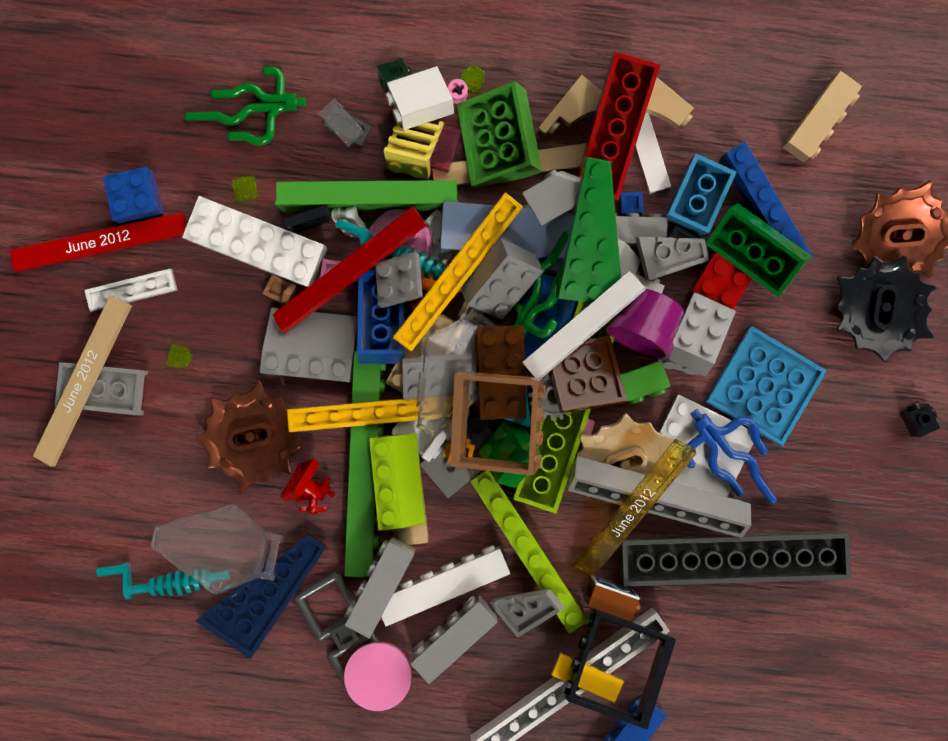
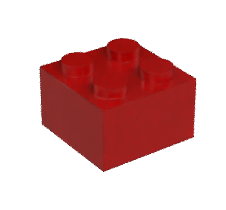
M715 252L709 256V261H706L687 294L692 296L694 292L734 310L752 278Z

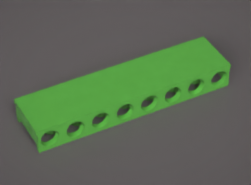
M457 180L276 182L275 205L283 213L303 212L326 204L331 211L334 208L346 210L347 207H356L358 212H386L393 209L409 210L411 207H414L417 211H435L436 209L442 211L444 201L458 202Z

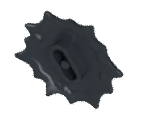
M874 256L867 268L859 267L853 276H837L836 279L840 286L841 296L836 308L842 316L837 331L849 334L853 338L857 350L872 351L883 362H886L891 354L895 352L912 351L913 342L917 339L934 338V334L927 324V317L932 311V308L927 303V298L937 287L923 283L918 272L910 271L907 267L906 256L891 262H882L877 256Z

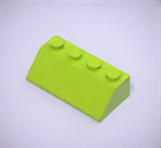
M417 433L369 438L378 530L405 528L426 523Z

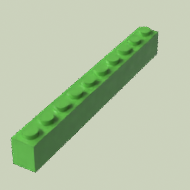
M354 351L352 403L381 401V393H385L386 380L382 379V371H386V364H359L357 351ZM384 424L351 426L345 576L368 577L366 574L373 561H378V558H374L375 549L379 548V535H375L378 521L369 438L383 436Z

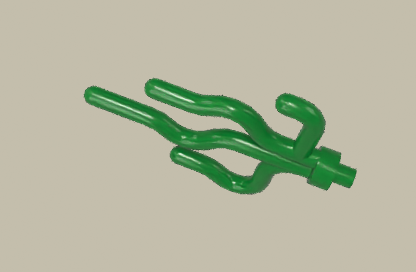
M267 66L262 69V73L266 76L272 75L276 77V94H267L260 87L252 83H243L233 89L212 90L210 92V96L213 99L235 98L245 92H252L258 99L266 103L249 104L242 108L235 116H227L216 111L187 112L184 114V119L186 121L217 120L225 125L232 126L244 121L251 113L269 112L264 136L256 137L248 132H230L227 135L230 141H246L255 146H263L271 142L275 135V120L278 114L285 111H298L299 107L306 106L307 102L306 97L298 98L297 93L285 94L283 72L277 67Z
M568 230L561 234L548 258L540 264L543 272L533 283V292L525 307L517 302L512 308L517 313V319L512 326L524 325V340L528 335L527 332L538 338H546L551 335L557 326L555 319H550L543 329L533 324L539 314L551 309L558 300L556 294L562 266L551 284L548 299L536 305L542 294V276L554 265L566 246L569 236Z

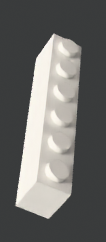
M490 545L482 549V553L474 556L473 553L461 558L462 562L454 565L453 562L441 566V571L434 574L432 571L420 575L421 579L412 582L410 579L399 584L400 588L395 590L381 616L385 626L509 575L510 570L500 546L494 547V545Z

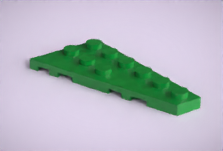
M585 157L556 297L558 299L592 303L621 279L611 162Z

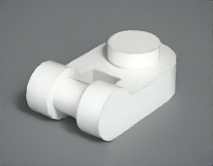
M347 207L346 210L342 208H334L332 210V219L335 223L338 219H341L358 227L366 228V225L358 216L356 207ZM342 230L345 235L351 238H359V236Z

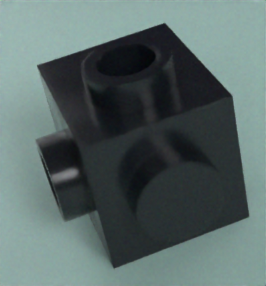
M919 401L906 406L907 410L900 412L911 437L920 438L940 429L936 420V411L929 404H920Z
M472 413L467 418V436L476 449L489 440L493 434L490 428L494 426L489 419L480 420V414L476 416L475 413Z

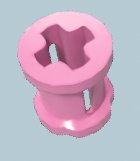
M461 79L451 81L448 85V90L453 98V103L459 104L466 101L468 87L465 81ZM458 89L459 92L462 91V94L458 95L454 93V90Z

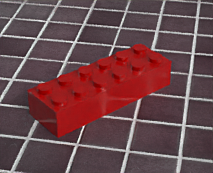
M613 51L577 177L581 178L585 157L610 161L614 199L619 200L661 64Z

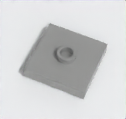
M451 438L441 446L442 450L437 458H432L430 462L424 460L420 464L447 498H450L482 471L450 467V463L446 462L447 457H443L446 444H451Z

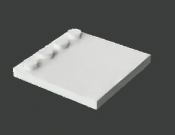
M677 394L658 432L675 439L670 451L674 461L677 463V467L668 472V481L728 497L731 487L725 480L716 477L708 466L709 447L704 441L691 452V457L696 463L694 468H688L684 463L682 450L689 441L699 434L692 425L694 419L690 415L695 409H698L701 414L706 413L711 421L719 427L727 425L732 420ZM741 425L733 432L722 435L733 450L750 452L753 442L748 428ZM717 444L718 466L728 471L737 479L745 461L729 458Z

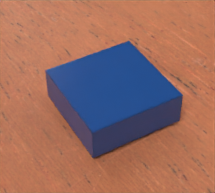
M621 192L620 216L627 213L643 214V192Z

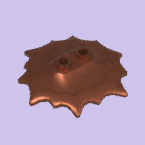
M932 180L914 189L899 187L890 196L881 193L876 194L872 210L860 217V234L852 245V248L859 251L863 256L865 268L869 266L874 256H877L882 262H891L906 256L907 267L910 271L924 274L929 278L934 277V264L944 259V250L948 247V210L943 209L942 199L932 195Z
M258 381L247 393H233L229 400L210 399L213 411L205 419L206 430L195 438V441L201 444L209 454L207 468H220L223 471L224 477L235 479L238 484L239 494H243L256 482H270L272 476L277 472L291 474V454L300 449L301 446L297 438V432H289L287 408L281 396L271 397L264 390L262 383ZM262 430H266V431H267V437H266V438H263V437L261 436V431H262ZM241 435H245V443L240 442L239 437Z

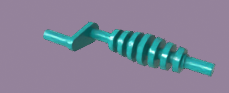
M338 219L336 222V228L359 236L361 246L374 237L367 228L358 227L341 219ZM399 246L384 258L389 260L416 252L420 256L421 277L424 275V278L430 279L432 277L433 280L437 281L445 271V264L441 262L437 264V260L434 258L430 259L429 255L425 253L422 255L421 251H414L412 248L405 249L404 246Z
M129 562L96 569L97 577L123 573V595L125 600L132 599L133 594L147 592L151 596H158V593L160 596H166L167 593L169 596H175L176 593L180 596L184 595L185 592L187 594L194 592V588L196 591H200L203 585L207 589L211 587L213 582L231 580L230 571L212 574L209 570H203L202 573L200 570H194L193 573L191 570H185L184 573L182 570H179L175 574L171 572L166 576L160 575L158 579L156 577L150 578L146 584L132 585Z

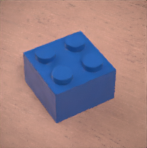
M148 167L103 176L113 221L125 224L164 215L155 173Z

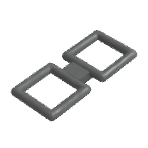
M335 571L294 596V601L316 639L323 641L331 636L336 643L337 648L327 654V658L345 687V669L338 657L367 640L370 643L380 641L374 631L369 639L361 634L358 635L356 631L346 627L345 624L348 619L345 617L324 630L320 628L305 602L306 598L335 582L349 606L353 600L356 601L340 572Z

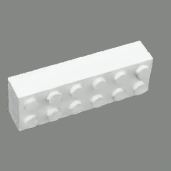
M201 196L197 199L182 237L192 243L304 287H309L315 282L322 265V259H324L328 249L321 243Z

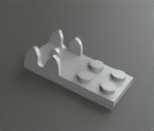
M59 362L55 407H57L77 364ZM103 367L82 410L144 415V410H141L144 378L145 375H148V371Z

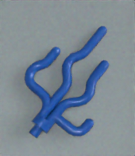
M698 409L690 413L694 419L692 425L699 434L683 447L682 459L687 467H695L696 463L691 457V452L705 441L709 447L708 466L711 472L716 477L725 480L738 497L743 496L744 490L736 479L717 464L718 444L729 458L743 460L748 463L753 482L768 502L775 504L777 498L760 476L756 459L749 453L733 450L722 436L733 432L741 425H746L750 430V437L754 446L761 455L765 456L768 454V448L760 438L759 427L756 422L750 417L739 416L727 425L719 427L711 421L706 413L701 414Z

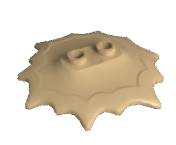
M627 413L616 423L601 426L597 433L580 435L579 437L582 442V449L577 453V456L610 464L668 481V472L677 467V463L674 461L670 451L675 439L658 433L649 422H634ZM620 505L623 514L626 515L630 507Z

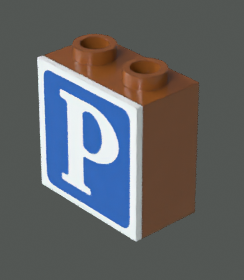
M591 575L583 597L587 606L632 622L633 617H637L640 610V603H638L640 597L633 589Z

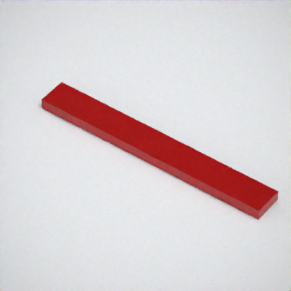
M411 207L272 314L281 332L286 334L427 225L418 211Z

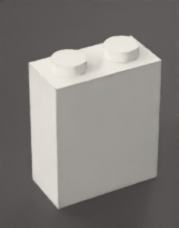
M437 66L387 82L388 92L385 93L388 105H393L394 118L397 123H401L404 130L454 114L453 98Z

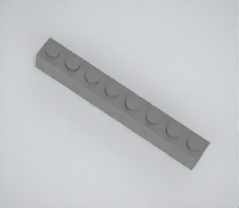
M579 456L576 457L570 471L568 491L626 507L636 505L637 510L642 508L641 511L740 538L751 527V504ZM636 500H642L645 502L646 505L644 507H641L644 505V503Z

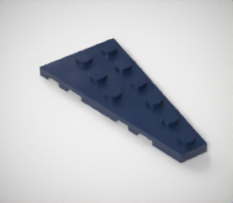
M308 534L195 621L251 659L323 554L327 545L311 534Z

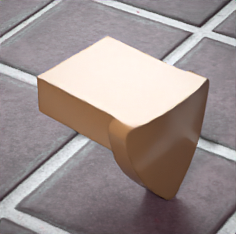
M272 274L262 294L278 301L283 307L295 297L298 284H291Z

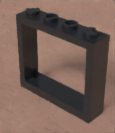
M594 609L593 613H589L585 625L588 626L586 634L582 635L579 640L578 648L580 652L578 658L574 657L571 664V671H573L571 679L567 680L564 685L563 693L568 702L648 729L676 638ZM600 619L660 640L636 715L576 694Z

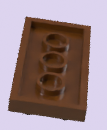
M524 325L477 327L479 373L525 377V365L522 363L525 360ZM479 381L480 420L527 418L526 385Z

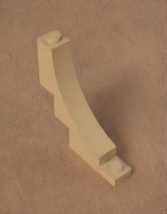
M581 75L540 125L539 132L544 136L548 133L553 134L560 125L559 119L569 127L578 120L595 114L602 91ZM656 78L646 113L666 121L676 129L680 124L685 126L693 117L690 112L694 107L659 78Z

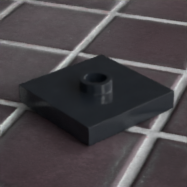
M327 204L284 218L286 227L295 234L333 221L332 211Z

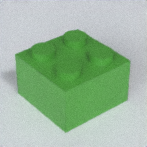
M662 361L652 362L620 374L628 404L643 401V396L645 395L655 397L666 393L665 388L671 387Z

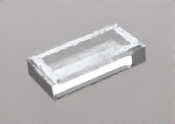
M335 98L318 112L347 147L351 146L364 134L362 128Z

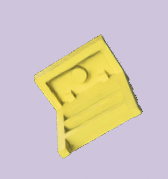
M439 121L438 125L424 123L412 127L434 133V136L409 129L404 130L401 123L398 122L393 128L392 136L388 139L387 147L384 148L387 169L395 173L408 174L415 178L429 179L431 174L430 158L443 129L444 122ZM400 136V137H404V138H408V139H412V140H416V141L428 143V144H430V145H429V146H426V145H422V144L410 142V141H407V140L399 139V138H397V137Z

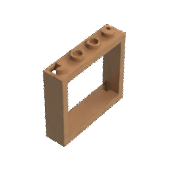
M465 371L455 373L450 467L534 475L537 469L541 468L542 456L538 455L539 446L543 442L540 422L544 421L545 414L544 408H541V401L546 395V385L543 384V378ZM469 380L533 386L529 463L466 456Z

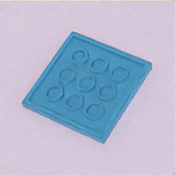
M750 325L705 402L733 419L739 416L752 418L759 427L760 435L783 447L827 370Z

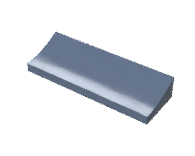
M444 201L441 212L440 253L458 254L493 209L494 205ZM522 208L499 239L502 238L534 253L538 261H545L561 234L565 230L570 231L573 212H565L541 226L532 209ZM566 246L556 262L563 263Z

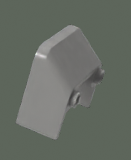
M557 170L549 172L544 176L545 180L522 193L528 203L523 208L532 209L541 226L565 212H574L580 177L564 171L557 172Z

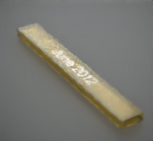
M674 439L575 561V568L595 576L696 455V449Z

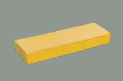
M559 653L551 675L563 681L570 680L573 673L571 671V664L574 658ZM585 663L578 687L615 703L624 681Z

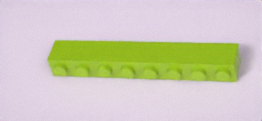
M484 470L470 480L471 484L540 590L550 589L564 605V608L557 613V616L570 634L585 624L587 618L500 484L496 483L490 471Z

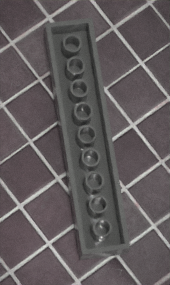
M841 530L745 533L742 538L729 534L619 537L620 582L623 586L851 579L849 533Z

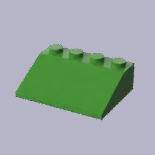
M513 81L457 104L472 187L524 179L542 172L525 88Z

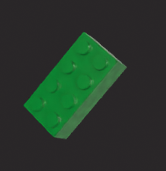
M740 204L729 208L705 243L777 297L786 292L812 257Z

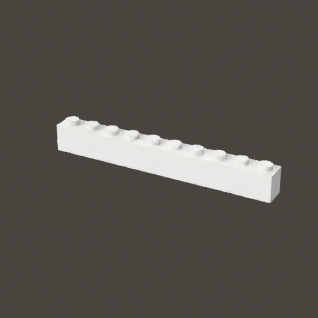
M653 607L632 621L664 634L670 632ZM623 627L589 651L586 664L610 674L658 639ZM552 677L471 734L470 741L517 740L569 703L563 693L566 681ZM577 687L576 694L580 695L586 690Z

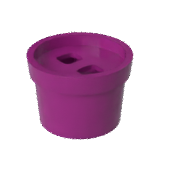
M646 289L621 310L618 316L613 317L606 331L617 342L637 353L658 360H669L674 348L673 340L684 310L669 297Z

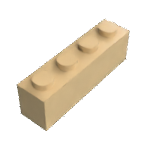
M842 71L838 72L782 148L803 163L809 158L814 159L821 150L819 147L823 140L826 142L833 134L834 130L832 127L835 123L839 124L846 116L847 112H845V109L848 105L852 106L860 97L858 92L862 86Z

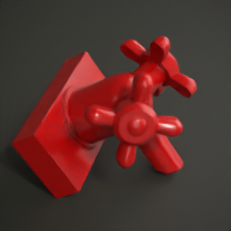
M314 458L299 463L280 495L285 502L295 499L296 503L308 500L309 506L299 507V511L312 515L327 511V507H318L319 499L321 501L324 500L327 494L330 497L335 496V493L331 491L328 484L330 481L329 477H325L323 483L312 480V476L319 466V463Z

